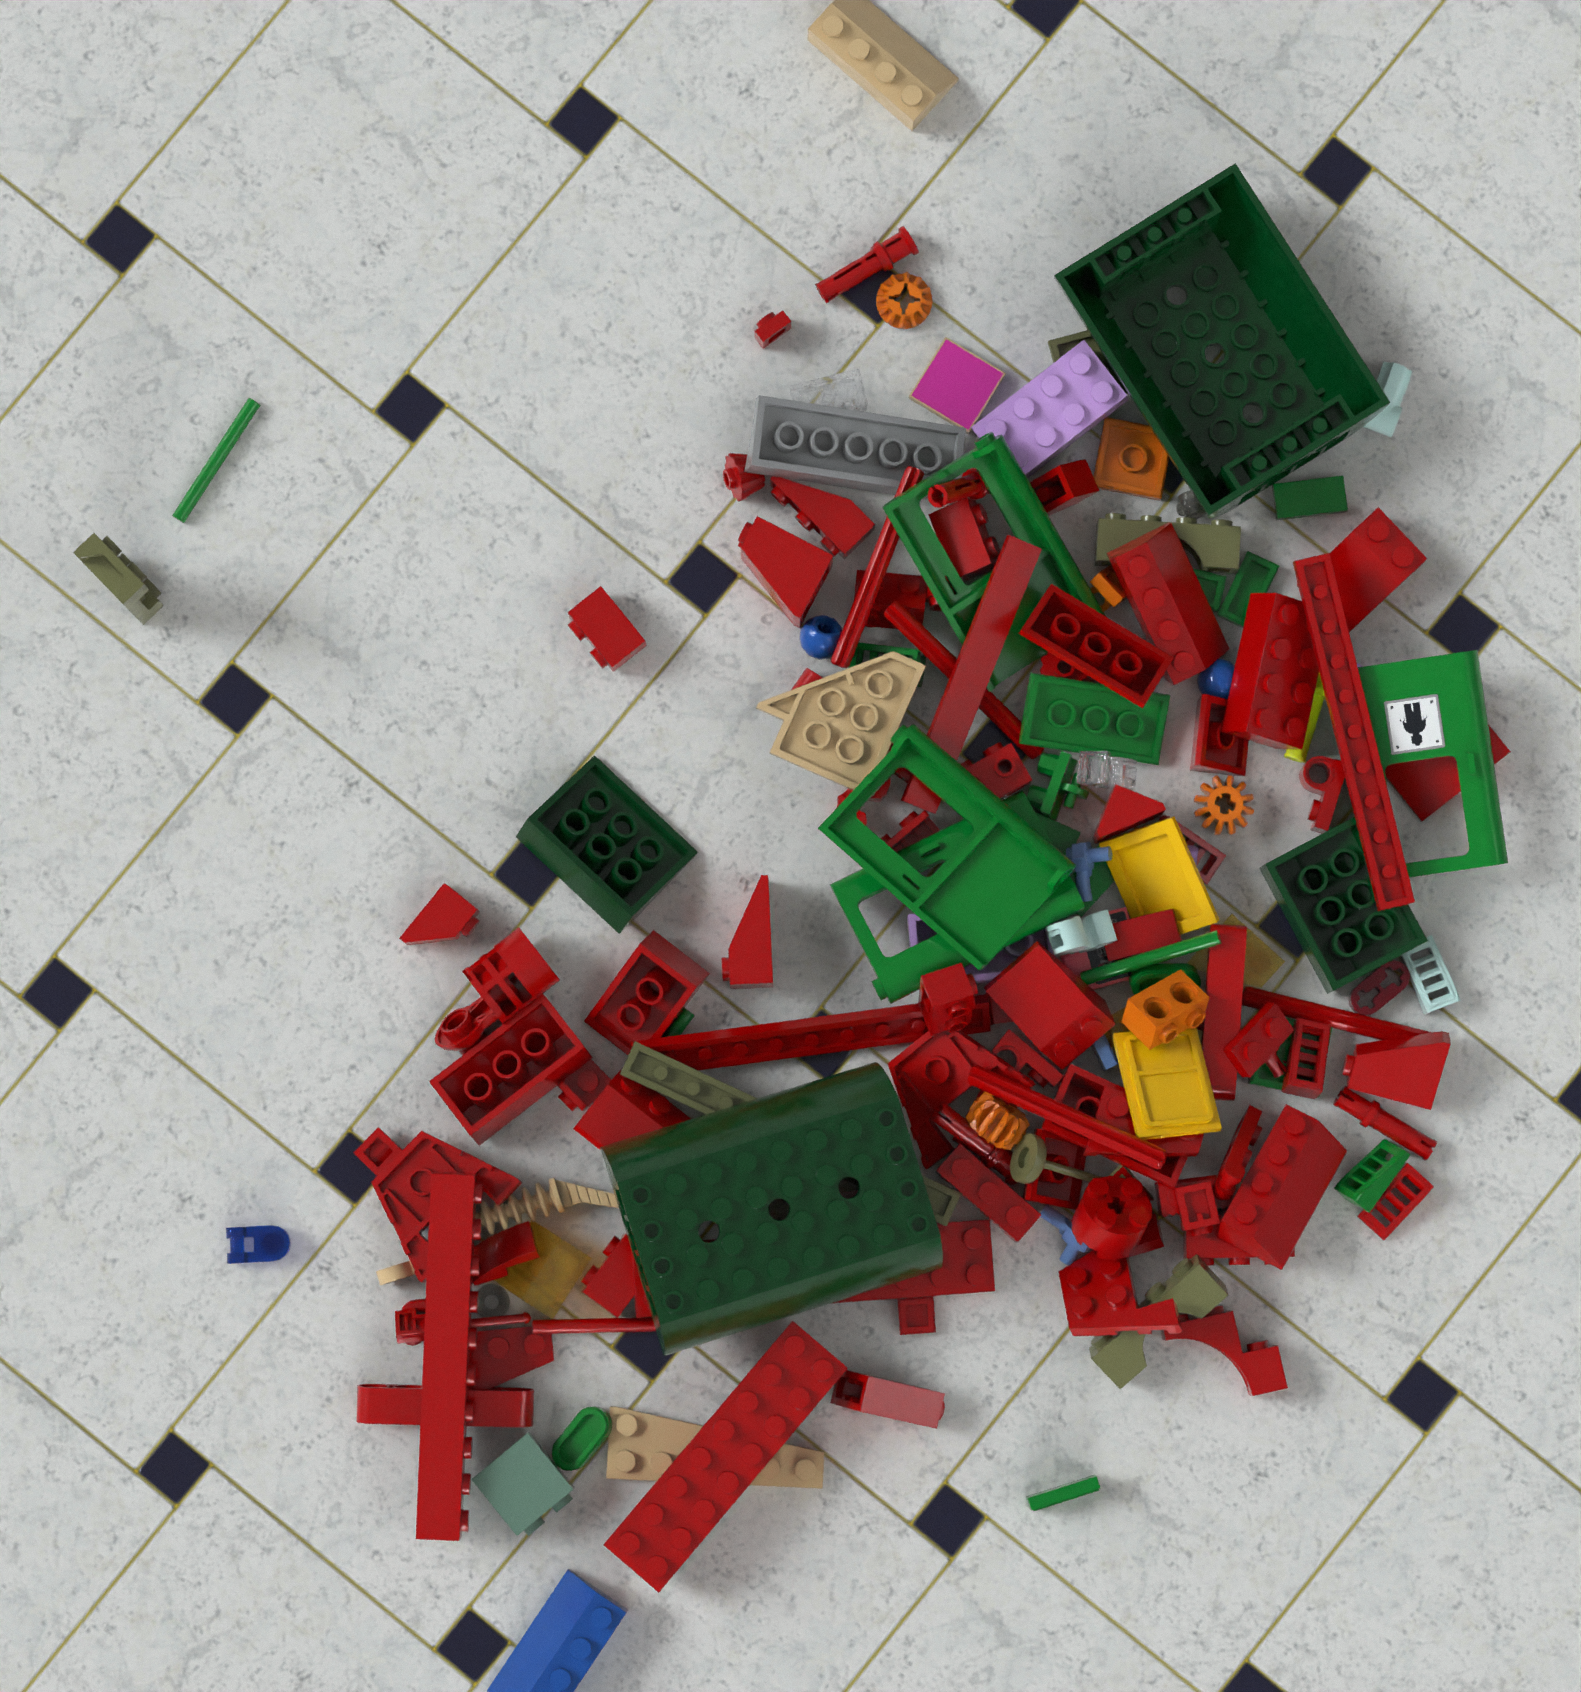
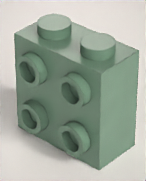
M530 1432L525 1434L471 1479L517 1536L523 1531L528 1536L545 1523L541 1516L550 1508H553L557 1513L573 1500L569 1493L575 1488Z

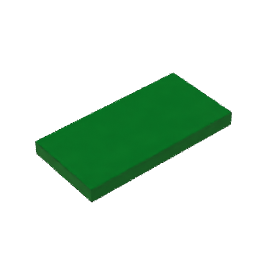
M1030 672L1019 743L1159 765L1171 695L1153 692L1142 709L1100 683Z

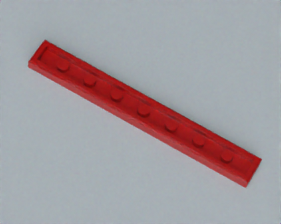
M1007 535L927 733L928 737L956 761L1042 550L1011 535ZM911 773L901 801L936 814L942 799Z

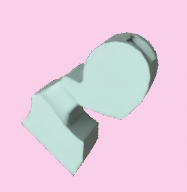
M1108 909L1083 918L1074 916L1072 919L1064 920L1045 928L1054 956L1094 951L1117 941Z

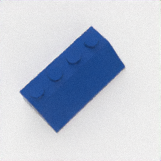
M568 1569L487 1692H574L628 1609Z

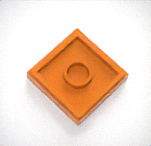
M1106 417L1103 422L1093 477L1099 489L1160 501L1169 456L1149 425Z

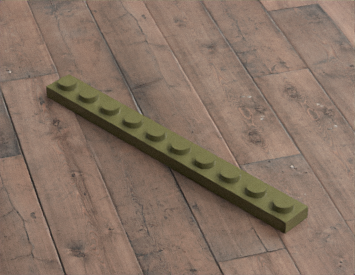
M636 1041L619 1074L705 1115L757 1099ZM922 1175L936 1222L947 1226L961 1193ZM852 1177L843 1178L855 1185H858L857 1181Z

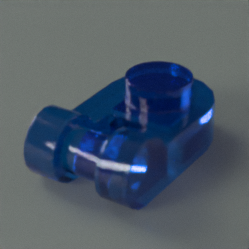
M266 1225L226 1228V1239H230V1253H227V1264L278 1261L287 1256L291 1249L290 1235L280 1226ZM254 1237V1252H245L244 1238Z

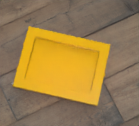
M1175 816L1141 828H1135L1130 832L1099 843L1100 847H1111L1112 860L1106 862L1131 919L1174 909L1180 935L1193 930H1199L1220 920Z
M1197 1027L1194 1029L1188 1028L1179 1033L1170 1043H1162L1151 1050L1131 1031L1113 1033L1112 1039L1136 1137L1147 1140L1221 1131L1222 1126Z

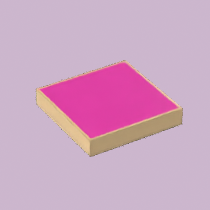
M945 337L910 393L909 399L953 426L966 428V433L969 435L972 430L971 427L976 424L1006 373Z

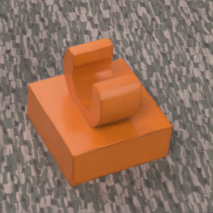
M1111 565L1100 571L1090 581L1093 585L1090 588L1092 593L1095 595L1098 592L1105 598L1104 604L1101 605L1103 612L1111 606H1117L1127 598Z

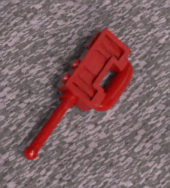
M426 1298L411 1300L402 1307V1310L395 1311L397 1344L406 1343L407 1345L414 1346L424 1341L425 1314L420 1313H425ZM523 1312V1314L472 1318L471 1327L514 1323L527 1324L531 1320V1315L528 1312Z

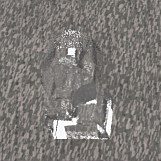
M1079 751L1076 783L1112 790L1117 784L1135 791L1138 762L1129 758L1112 757L1109 751Z

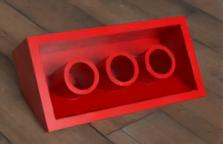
M1171 522L1106 553L1147 642L1174 657L1163 675L1165 680L1176 685L1206 670L1230 649Z
M1050 584L1019 632L1023 637L1142 709L1174 657L1053 584Z
M542 993L429 1082L464 1129L480 1146L593 1057Z
M1070 1064L1053 1099L1095 1117L1102 1090L1105 1086L1125 1092V1088ZM1047 1119L1044 1120L1042 1129L1083 1148L1086 1147L1087 1137ZM1098 1154L1172 1189L1175 1188L1188 1158L1167 1156L1162 1168L1155 1169L1128 1156Z
M620 1070L573 1129L601 1150L600 1147L677 1124L691 1118L658 1092L619 1075Z
M1286 1104L1220 1222L1218 1238L1283 1270L1345 1157L1347 1150L1319 1120Z

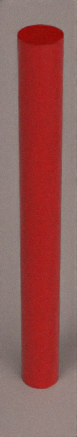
M652 1317L532 1320V1334L656 1331Z

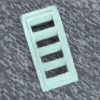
M1432 935L1426 937L1427 942L1401 955L1404 965L1409 970L1410 980L1424 1015L1461 1001ZM1428 948L1430 955L1412 961L1410 954ZM1434 962L1436 968L1418 974L1416 967ZM1439 975L1440 982L1424 987L1422 980ZM1444 988L1446 995L1433 1000L1429 999L1428 993Z

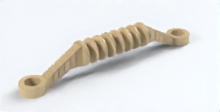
M550 1178L549 1190L545 1191L539 1182L535 1183V1195L533 1196L526 1187H522L520 1200L512 1193L508 1197L507 1204L502 1203L499 1206L494 1202V1208L492 1209L483 1200L482 1204H480V1212L476 1213L475 1218H482V1227L485 1226L489 1233L493 1235L495 1234V1222H499L505 1230L508 1229V1220L511 1217L517 1225L521 1224L523 1213H526L531 1221L534 1222L536 1221V1209L539 1208L547 1218L550 1217V1205L554 1204L559 1213L565 1212L564 1208L582 1202L618 1208V1204L613 1193H606L601 1190ZM407 1261L376 1271L379 1284L384 1285L415 1275V1270L411 1261Z

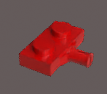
M1266 1003L1223 1051L1241 1077H1251L1264 1063L1275 1078L1280 1077L1284 1074L1283 1072L1287 1071V1068L1276 1053L1279 1046L1294 1029L1276 1003Z

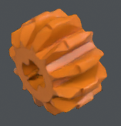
M1231 775L1227 776L1224 786H1222L1219 776L1212 778L1213 788L1203 783L1200 789L1206 796L1196 795L1193 800L1197 804L1204 805L1203 808L1194 811L1195 817L1203 815L1208 817L1201 827L1206 829L1212 822L1216 824L1214 835L1221 834L1223 825L1226 826L1229 835L1235 834L1234 822L1242 828H1245L1248 824L1241 814L1248 816L1254 813L1253 808L1243 805V803H1248L1254 799L1253 794L1241 796L1240 792L1245 789L1246 783L1241 782L1236 788H1233L1234 777ZM1223 797L1228 798L1227 804L1232 806V811L1228 809L1225 814L1220 813V806L1215 805V800L1219 802Z
M984 1092L973 1102L969 1108L970 1111L966 1115L970 1127L978 1132V1136L985 1138L988 1143L991 1142L997 1148L1011 1150L1018 1144L1030 1125L1025 1114L1016 1105L1010 1104L1007 1106L1003 1099Z

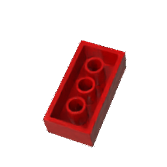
M1279 593L1250 594L1221 732L1275 749H1303L1319 669L1302 601Z

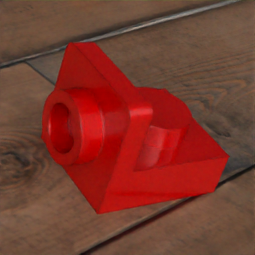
M591 1059L557 1085L563 1091L558 1098L572 1112L578 1107L584 1113L594 1103L611 1079Z
M1211 1181L1174 1188L1182 1222L1180 1223L1182 1231L1190 1230L1191 1236L1213 1232L1212 1225L1220 1224Z

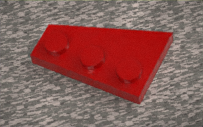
M1105 1086L1102 1090L1094 1118L1136 1136L1126 1092ZM1204 1133L1147 1139L1145 1141L1165 1149L1167 1156L1196 1157L1199 1153ZM1089 1138L1083 1156H1096L1097 1154L1126 1156Z
M532 1326L477 1331L476 1349H470L469 1364H476L475 1386L468 1387H471L472 1390H489L554 1361L552 1334H532Z

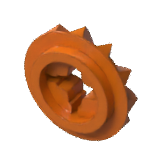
M908 272L897 275L892 274L886 281L881 283L876 297L877 310L882 319L889 325L899 329H910L924 322L930 314L933 303L930 287L927 286L921 277L909 274ZM904 287H907L909 298L914 299L915 302L909 303L907 309H905V314H902L900 302L894 301V298L900 297Z

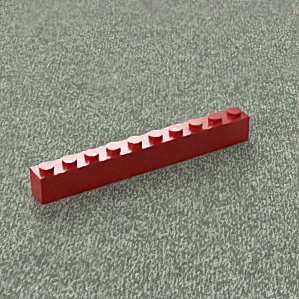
M431 1173L416 1539L460 1541L462 1532L469 1531L470 1510H463L464 1495H470L471 1473H465V1459L472 1458L473 1437H466L467 1422H473L474 1400H468V1386H475L476 1364H469L470 1349H476L477 1328L471 1327V1313H478L479 1291H472L473 1276L479 1277L480 1255H474V1240H481L482 1218H475L476 1204H482L483 1182H477L476 1173Z

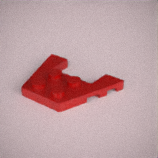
M945 1030L930 1035L929 1031H927L887 1063L902 1107L905 1106L912 1126L910 1130L914 1140H917L922 1154L920 1158L926 1170L954 1150L938 1126L930 1120V1116L933 1110L940 1113L941 1110L936 1107L939 1103L944 1101L949 1106L973 1087L968 1083L967 1078L974 1065H979L1030 1089L1036 1085L1033 1080L961 1030L956 1032ZM1004 1100L1007 1106L1012 1104Z
M420 1131L371 1182L390 1223L393 1224L399 1236L405 1254L408 1255L413 1265L416 1277L421 1283H425L427 1279L428 1240L422 1235V1232L429 1226L431 1173H476L477 1182H483V1191L499 1206L523 1183L519 1178L424 1131Z
M1152 1214V1218L1138 1246L1131 1251L1128 1257L1117 1260L1103 1259L1095 1256L1097 1251L1093 1250L1058 1272L1068 1325L1073 1336L1118 1335V1331H1137L1139 1335L1152 1334V1330H1167L1169 1334L1182 1332L1178 1308L1173 1298L1142 1308L1138 1306L1129 1258L1164 1247L1161 1228L1156 1214Z

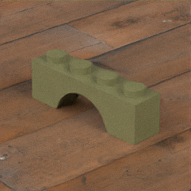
M1105 514V518H1099L1096 524L1094 566L1111 565L1113 567L1106 553L1168 522H1162V517L1155 515H1143L1140 517V520H1126L1125 514ZM1189 517L1176 518V522H1171L1183 548L1194 557L1199 570L1210 573L1236 574L1239 569L1241 526H1232V521L1223 519L1211 520V525L1197 524V519Z
M1196 1254L1190 1260L1185 1258L1173 1268V1275L1163 1284L1161 1282L1154 1284L1146 1292V1299L1138 1306L1142 1308L1173 1298L1177 1305L1178 1313H1187L1202 1319L1228 1296L1226 1285ZM1118 1331V1335L1095 1336L1091 1341L1092 1346L1089 1347L1091 1359L1119 1389L1123 1388L1147 1367L1143 1352V1341L1146 1334L1139 1335L1137 1331Z

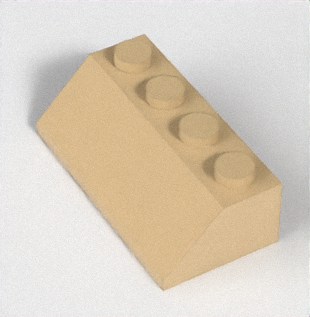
M835 0L808 28V41L911 131L919 125L959 81L958 77L869 0Z

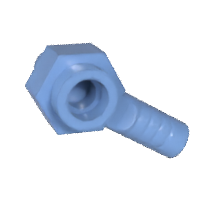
M1090 842L1072 844V847L1066 849V856L1076 864V888L1083 902L1092 901L1089 877L1092 876L1094 862L1111 861L1112 850L1110 846L1092 848Z
M1049 1205L1043 1208L1040 1217L1058 1228L1059 1233L1062 1235L1061 1238L1067 1243L1059 1259L1064 1264L1070 1266L1080 1251L1085 1253L1091 1248L1084 1242L1080 1245L1076 1241L1072 1232V1223L1067 1217Z

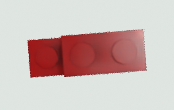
M1223 1305L1216 1306L1202 1319H1189L1187 1313L1179 1314L1182 1332L1169 1334L1167 1330H1161L1162 1339L1165 1341L1173 1339L1195 1340L1221 1352L1241 1374L1250 1396L1288 1388L1278 1345L1269 1346L1268 1340H1262L1246 1344L1248 1351L1242 1352L1234 1313L1230 1310L1224 1312Z

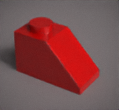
M1086 459L1061 464L1030 482L1048 516L1076 505L1100 491Z
M443 883L399 939L406 945L458 940L462 934L468 937L480 922L476 918L480 911L446 883Z

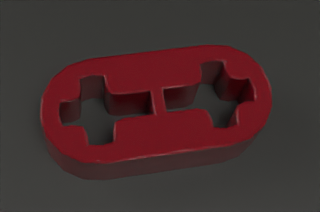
M1396 960L1389 961L1378 967L1350 992L1348 1000L1352 1011L1369 1016L1381 1009L1408 985L1410 980L1408 968L1402 962ZM1387 968L1391 971L1398 969L1401 972V975L1398 977L1399 986L1391 983L1384 989L1382 988L1380 983L1388 976L1385 972ZM1375 988L1379 993L1371 999L1373 1007L1371 1009L1368 1006L1360 1008L1357 1004L1360 1000L1358 992L1361 990L1366 994Z

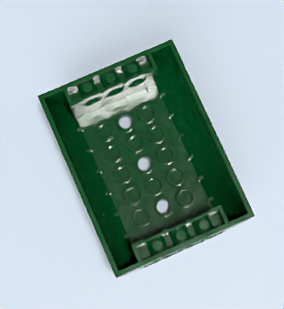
M1236 163L1054 275V279L1209 519L1230 512L1344 441L1375 418L1390 403ZM1172 287L1182 288L1186 293V301L1179 305L1171 303L1167 298V291ZM1209 346L1220 347L1224 352V360L1217 364L1209 362L1205 357V350ZM1247 405H1256L1261 409L1262 419L1260 421L1251 423L1244 418L1243 408Z
M877 1062L600 1147L664 1356L935 1271L942 1267L943 1250L941 1235L898 1095L886 1072ZM845 1177L854 1178L859 1187L857 1194L849 1199L844 1198L839 1192V1183ZM775 1199H783L788 1204V1215L782 1220H774L769 1214V1205ZM705 1221H713L719 1228L718 1237L712 1242H704L699 1237L698 1229Z

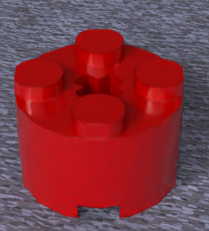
M1106 1176L1093 1178L1089 1182L1071 1219L1072 1232L1076 1241L1080 1245L1084 1242L1089 1248L1097 1251L1095 1256L1099 1258L1117 1260L1128 1257L1131 1251L1138 1246L1152 1218V1204L1143 1191L1142 1183L1132 1177Z

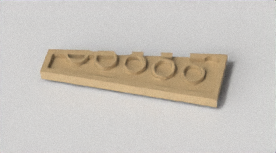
M610 1406L609 1415L612 1419V1430L608 1436L606 1478L657 1481L703 1426ZM784 1443L750 1485L823 1489L824 1452Z

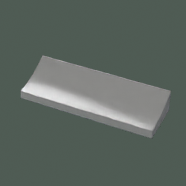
M759 395L755 403L753 426L744 472L895 495L904 471L908 466L922 470L924 472L923 481L963 456L966 428ZM928 495L923 500H928Z

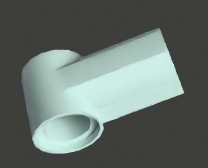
M1383 362L1376 381L1390 403L1375 418L1363 426L1364 428L1392 437L1402 411L1400 405L1410 381L1411 370L1394 362Z

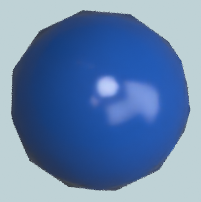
M819 615L805 622L800 630L799 640L808 656L818 660L829 659L834 653L843 629L834 618Z
M1218 659L1206 670L1200 672L1197 683L1201 694H1209L1228 700L1235 665L1231 661Z

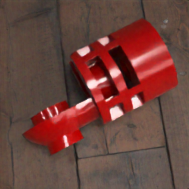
M519 927L493 946L494 948L487 954L479 957L478 961L462 971L481 997L471 1005L458 1008L444 1018L434 1038L437 1046L447 1051H459L461 1055H464L487 1037L484 1030L493 1023L500 1020L504 1024L531 1001L535 1000L542 993L544 994L560 981ZM513 972L515 976L509 979L507 976Z

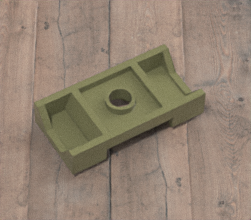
M93 533L73 553L144 625L164 606L157 599L162 593L123 553L118 556L122 550L108 536L101 540Z

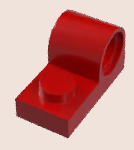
M1316 756L1308 760L1300 770L1299 780L1304 789L1321 796L1319 801L1313 800L1307 820L1313 821L1311 831L1323 834L1329 830L1345 778L1340 760ZM1312 766H1320L1326 771L1327 778L1324 783H1315L1311 780L1309 769Z
M1010 1029L991 1051L995 1055L1000 1051L1011 1052L1016 1060L1014 1068L1020 1071L1026 1065L1031 1069L1027 1075L1042 1088L1047 1084L1052 1088L1055 1087L1064 1076Z

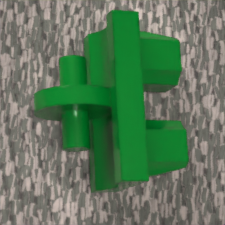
M1061 751L1060 756L1042 753L1037 771L1040 774L1052 777L1048 789L1032 784L1027 794L1032 807L1040 810L1044 816L1057 821L1062 804L1066 808L1073 809L1077 798L1087 800L1089 795L1087 790L1080 788L1084 775L1074 773L1078 761L1073 759L1071 754Z

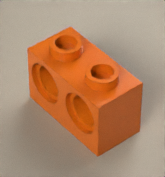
M1180 969L1128 998L1121 1022L1151 1050L1162 1043H1170L1179 1033L1188 1028L1194 1029L1198 1027L1206 1017L1205 1011L1210 997Z

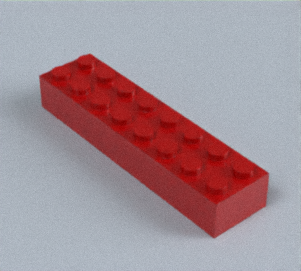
M791 1321L603 1545L659 1593L848 1367L794 1321Z

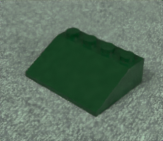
M595 755L527 818L516 835V838L618 934L643 912L698 853Z
M1355 817L1259 868L1327 994L1428 941L1408 904L1381 911L1377 910Z

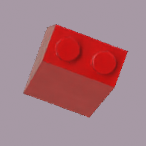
M757 516L753 524L749 522L745 524L739 535L738 547L741 548V559L791 623L800 628L833 567V555Z

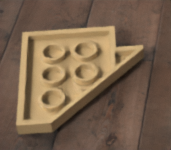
M892 651L759 702L756 709L783 721L770 754L853 791L887 755L892 744L890 740L903 720L926 665Z

